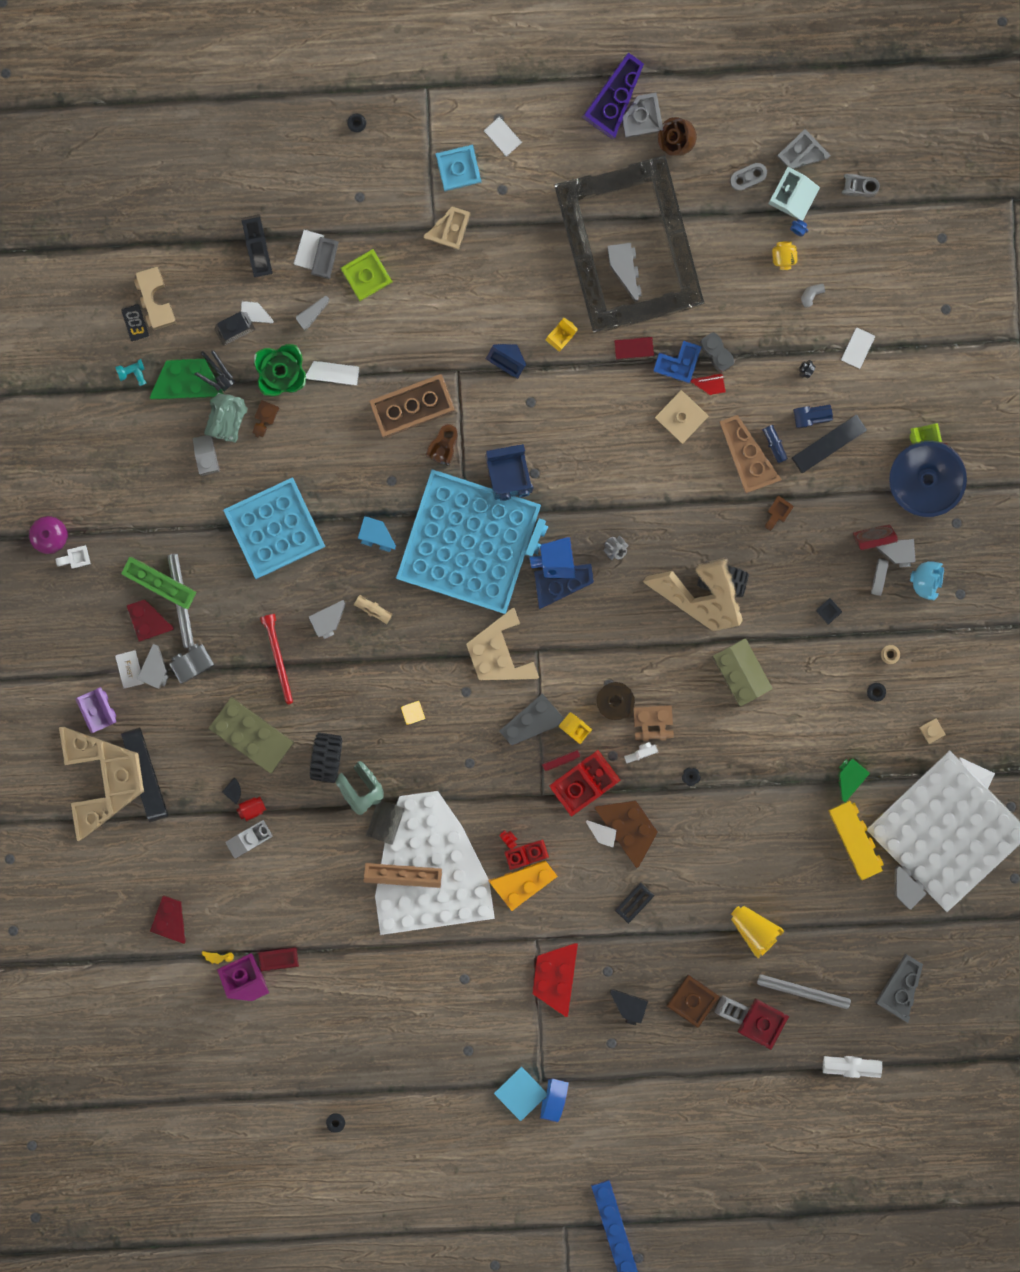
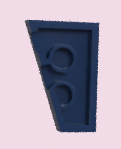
M591 564L574 566L575 578L544 577L543 570L534 571L539 609L594 583Z

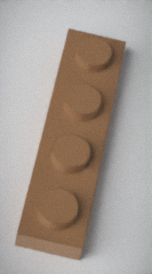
M365 863L364 883L441 888L442 869Z

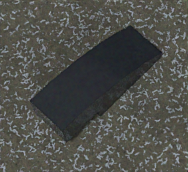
M260 214L241 218L254 278L273 274Z

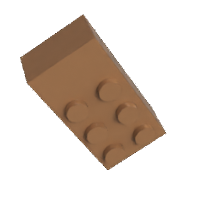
M442 374L369 401L383 438L456 412Z

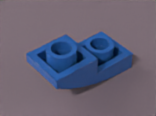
M556 1079L548 1080L546 1099L542 1100L540 1119L559 1122L566 1101L568 1082Z

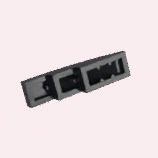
M856 414L791 459L800 472L804 473L866 432L867 429Z

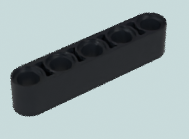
M141 728L121 733L125 749L136 752L139 756L144 792L140 794L148 821L151 823L168 817Z

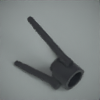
M214 350L211 351V354L223 372L204 351H201L202 356L218 373V376L215 378L217 383L198 372H195V375L212 385L217 391L222 389L225 392L235 382L232 379L233 376L227 371Z

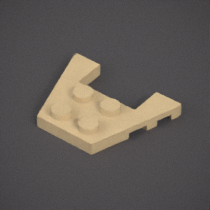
M515 608L510 609L466 644L479 680L539 678L534 662L514 668L502 630L520 624Z

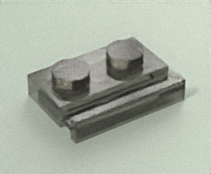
M381 800L380 803L376 804L366 836L393 845L405 808Z

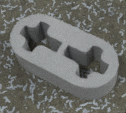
M878 559L871 594L881 596L888 568V560Z

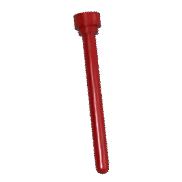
M275 614L260 617L261 624H264V628H267L285 702L290 705L293 699L274 625H276L275 621H277Z

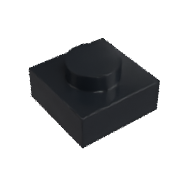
M831 598L815 610L827 625L842 613V610Z

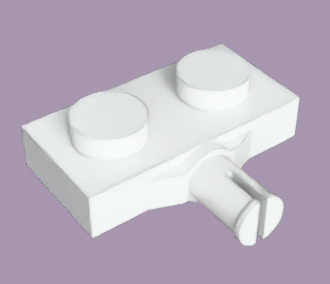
M648 742L639 745V750L624 756L628 764L632 761L640 760L639 758L657 753L658 750L656 745H651Z

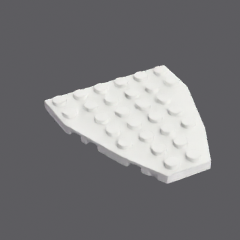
M432 791L400 796L386 836L381 864L442 869L441 888L377 884L375 900L380 935L495 919L489 879L462 825L440 793Z

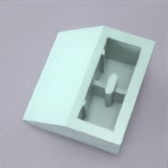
M787 167L768 204L803 221L820 187L805 175Z

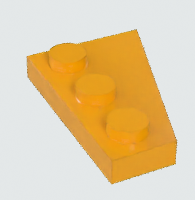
M546 860L516 872H510L504 876L489 879L488 881L510 910L513 911L558 876Z

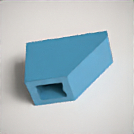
M364 516L358 539L362 540L361 544L371 547L373 544L380 545L379 549L390 552L391 549L395 550L396 545L385 524L382 521Z

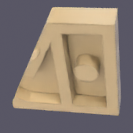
M451 207L446 212V215L440 218L435 226L424 235V239L459 250L471 213Z

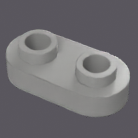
M754 163L731 176V187L736 191H743L761 183L767 176V169L761 163ZM756 170L759 171L760 176H754L753 172ZM738 178L742 179L743 184L738 185L736 180Z

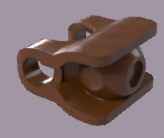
M450 424L442 426L437 438L429 445L426 457L450 467L454 457V446L458 439L455 426ZM451 431L454 435L452 438L446 439L444 437L445 432Z

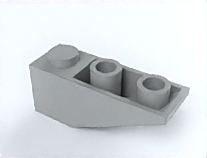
M631 243L608 246L607 251L611 270L634 302H638V297L642 295L640 285H636V278H639L638 267H634L633 259H636L635 247L631 248Z

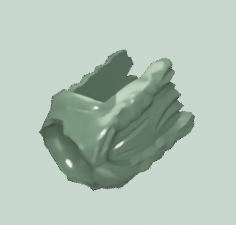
M218 393L210 400L211 413L209 414L204 435L236 442L242 418L247 413L248 408L245 406L244 399Z
M359 761L355 764L354 770L369 788V793L359 797L342 773L338 775L336 785L340 788V792L351 806V809L355 813L362 815L364 812H367L371 805L380 803L384 798L382 785L377 781L373 773L363 762Z

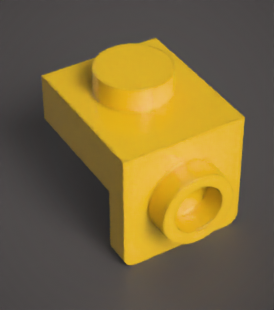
M563 318L545 340L560 352L574 337L578 328L571 321Z

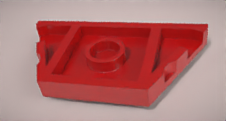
M572 943L568 946L537 955L532 994L565 1017H568L578 943Z

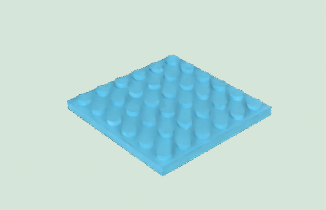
M432 469L396 579L506 614L541 505L516 496L506 501L495 500L491 488Z

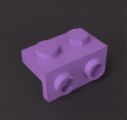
M101 687L75 699L91 734L116 723L115 711L110 708L107 702L108 696L105 691H102Z

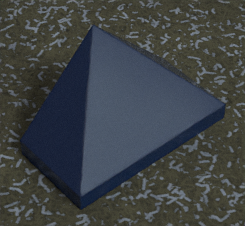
M493 344L486 357L487 361L517 379L526 366V362L517 344Z

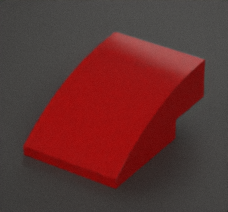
M596 750L550 784L549 787L572 817L616 785L620 778L600 751Z

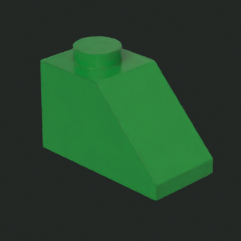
M853 758L845 759L839 766L841 769L838 772L840 797L845 803L870 774Z

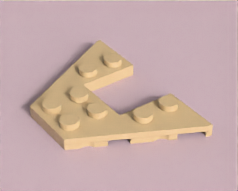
M726 559L700 564L696 568V572L711 589L713 595L694 598L673 571L646 576L643 581L650 588L712 631L740 626L743 621L739 612V604L734 599L736 593L733 583L730 581L731 574L727 573Z
M59 727L65 765L100 760L106 798L71 803L76 839L80 841L144 792L138 753L66 727Z

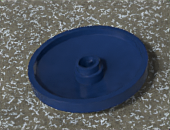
M930 440L919 441L904 448L895 458L890 470V488L895 500L906 511L921 517H935L947 513L960 502L966 489L967 472L961 457L948 445Z

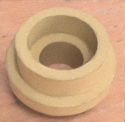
M887 645L881 651V658L887 664H894L900 658V651L894 645ZM888 651H892L894 653V656L892 658L887 657Z

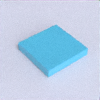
M473 145L435 153L444 192L482 183Z
M521 1066L494 1094L522 1121L546 1097L547 1092Z

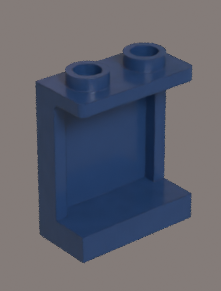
M524 444L486 451L485 459L495 500L506 501L513 496L526 497L532 493L533 484H531L526 464Z

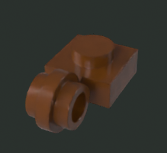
M261 400L254 417L261 420L260 424L256 423L252 433L255 434V437H264L267 427L264 426L265 423L273 425L280 407Z

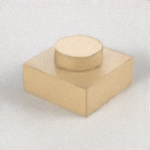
M937 718L919 727L928 744L946 735Z

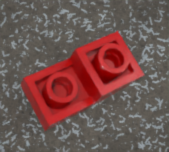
M543 839L504 852L510 870L549 858Z

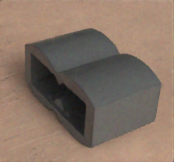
M715 332L710 333L701 340V347L704 353L711 357L712 364L718 372L723 373L734 365L733 356L724 348L721 338Z
M195 644L188 649L189 652L182 656L180 653L171 658L173 662L169 665L180 684L191 680L215 665L204 645L199 646Z

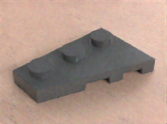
M542 693L499 732L512 746L558 727L564 718Z
M905 954L875 1003L908 1023L923 964Z

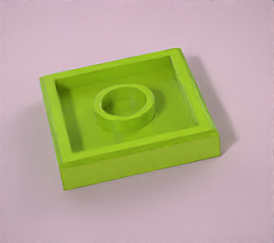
M374 249L340 268L359 301L393 283Z

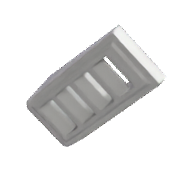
M324 296L296 316V320L304 331L310 327L328 305L330 300L327 296Z
M722 995L714 1012L741 1025L750 1007ZM733 1006H736L731 1016L730 1013L732 1011ZM743 1009L740 1018L737 1019L740 1010Z

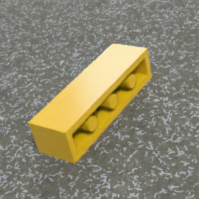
M848 800L846 803L844 802L829 809L828 812L860 880L882 872L881 866L884 865L880 855L876 856L874 853L875 844L871 837L867 838L865 833L867 827L864 821H860L857 816L859 810L855 802L851 803Z

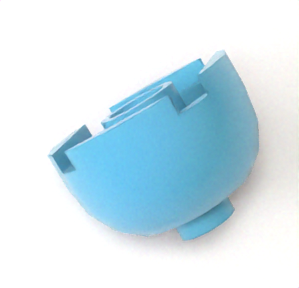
M928 561L920 564L916 571H912L910 581L913 582V588L920 597L933 601L938 597L939 593L935 592L938 587L941 588L944 575V567H941L942 563Z

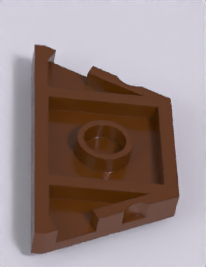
M637 801L594 807L607 827L616 830V840L634 866L638 868L658 831Z

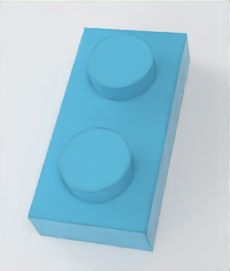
M538 519L525 555L533 557V554H538L541 546L538 541L540 536H545L548 528L545 525V520Z

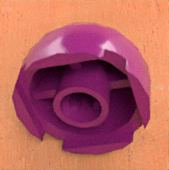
M51 516L40 517L34 521L29 531L30 543L34 549L44 554H54L62 550L68 538L67 528L64 523Z

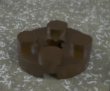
M611 682L603 686L598 692L596 703L604 717L610 720H621L633 711L635 697L631 689L625 684ZM615 695L621 700V704H617V707H614L613 703L610 702V699H614Z

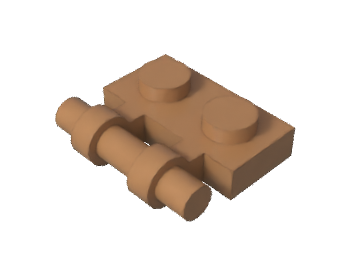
M672 705L636 707L633 709L634 727L642 726V732L635 733V740L646 742L649 739L664 741L666 738H674L673 730L666 731L665 725H673ZM659 725V731L648 732V726Z

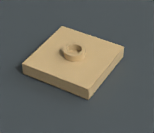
M681 390L655 419L683 444L709 416Z

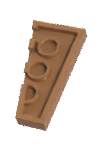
M738 415L719 421L745 494L782 481Z

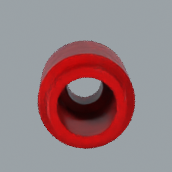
M260 796L238 804L240 808L236 809L241 820L245 818L246 822L262 815V812L266 811Z

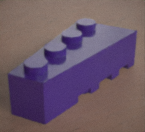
M630 53L624 56L582 116L583 119L612 140L617 135L620 123L644 63Z

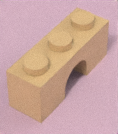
M158 266L136 273L137 279H134L137 290L141 289L143 297H140L143 309L147 308L148 315L145 316L148 326H152L154 330L176 324L171 305L169 303L157 305L153 301L154 293L158 289L165 287Z

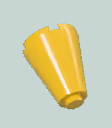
M738 906L731 913L733 916L732 922L758 959L777 942L776 937L778 935L782 936L784 933L781 927L745 906L742 908Z

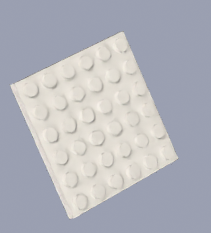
M950 750L867 828V831L902 867L905 866L912 873L911 876L915 880H919L926 887L925 890L946 912L1020 845V821Z

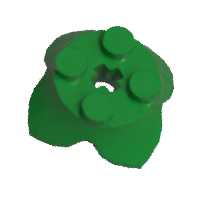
M285 344L277 350L264 348L255 353L254 366L259 373L258 387L262 394L277 396L283 392L294 393L305 386L306 374L302 369L303 358L297 345ZM282 366L285 367V369H284L285 374H284V375H283V374H280L279 376L276 375V374L278 373V372L276 371V368H277V367H278V368H282Z

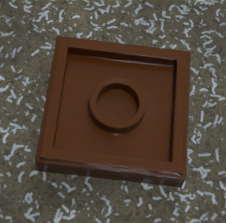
M687 975L666 1006L699 1028L720 996L690 975Z

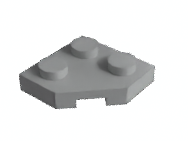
M657 92L637 96L629 110L625 113L622 119L625 138L663 130Z

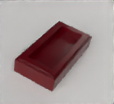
M653 337L614 340L616 360L654 357Z
M297 947L258 952L261 972L299 967Z

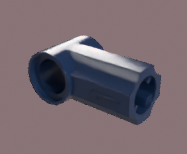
M831 404L793 409L796 428L833 421Z

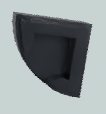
M234 777L222 793L235 804L240 800L241 786Z

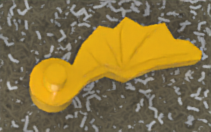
M202 951V955L212 964H219L223 960L230 962L234 959L232 953L219 955L218 953Z

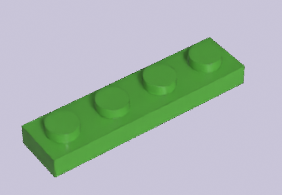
M129 557L121 573L185 609H189L196 594V591L133 557Z

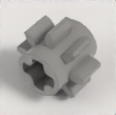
M621 536L618 538L610 537L605 542V549L603 551L611 560L614 558L622 559L627 553L626 548L628 544Z

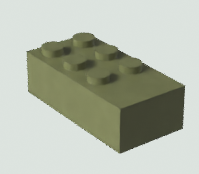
M233 697L229 699L208 728L270 774L274 772L295 743Z

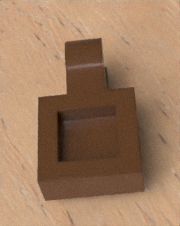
M777 496L767 511L772 516L764 527L771 531L778 520L784 522L794 506L780 496Z

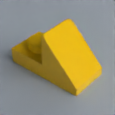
M571 712L559 725L564 732L579 744L592 731L589 726Z

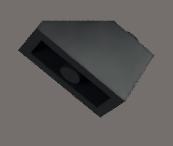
M611 988L610 994L622 1017L626 1019L625 1022L635 1026L637 1023L641 1024L648 1000Z

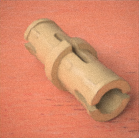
M361 595L358 596L354 603V606L367 612L368 616H373L385 624L389 622L393 615L378 606V603H373Z

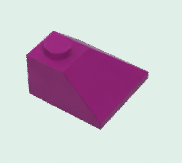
M252 953L217 969L225 994L229 999L254 1001L269 993L265 979Z

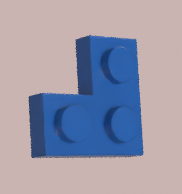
M683 341L678 358L659 353L653 372L690 383L701 346Z

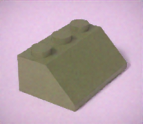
M746 638L712 656L739 707L773 689Z

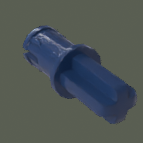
M774 425L762 429L769 443L768 448L771 447L778 463L786 461L788 457Z

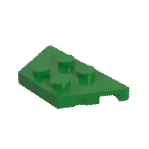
M205 359L166 360L150 395V399L215 397L218 393H224L222 389L217 391L212 385L195 375V372H198L217 383Z

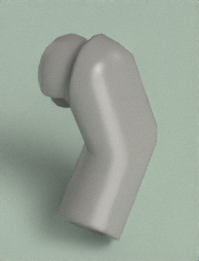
M823 283L805 289L801 296V302H803L804 307H811L815 295L825 293Z

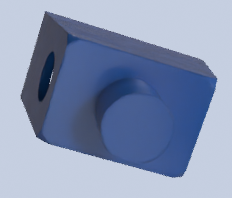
M570 537L542 544L540 546L541 556L530 557L531 568L543 567L544 577L575 578Z

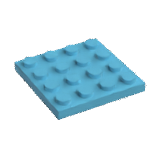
M293 477L224 509L225 515L255 579L263 577L325 547Z

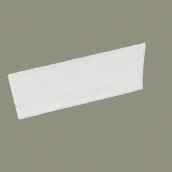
M313 361L306 374V379L357 385L359 367Z

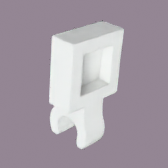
M86 545L67 550L68 556L55 559L58 567L71 564L72 569L91 564Z

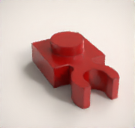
M504 830L499 834L500 838L511 850L517 846L515 842L517 838L511 831L507 833Z

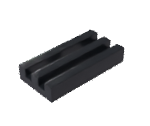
M640 882L614 911L629 924L655 895ZM640 889H643V892L622 913L620 910ZM647 893L649 896L646 898V900L630 915L629 918L626 917L627 913Z

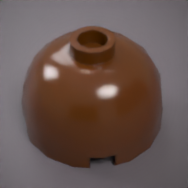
M671 117L663 123V130H659L658 143L662 151L671 156H684L694 148L697 141V133L689 121L679 117Z

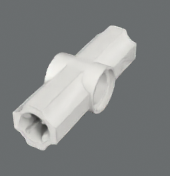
M824 1056L823 1073L841 1074L845 1077L860 1078V1076L881 1078L882 1061L866 1060L853 1056H845L844 1058Z

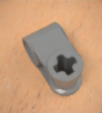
M844 174L845 187L842 190L843 195L874 197L878 193L880 184L876 178ZM872 183L875 185L876 190L869 192L866 190L865 185Z

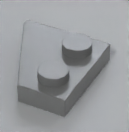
M806 129L777 155L787 167L792 169L822 161L831 156Z

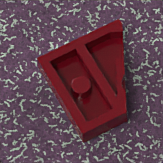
M145 599L126 605L139 642L174 630V627Z
M163 895L150 932L185 944L182 901Z

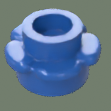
M799 219L792 221L790 230L793 233L802 237L805 232L808 233L807 224Z

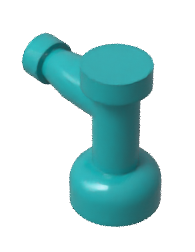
M141 359L137 360V363L124 368L121 365L115 367L120 381L125 380L127 374L134 372L139 386L146 384L142 374L145 368Z

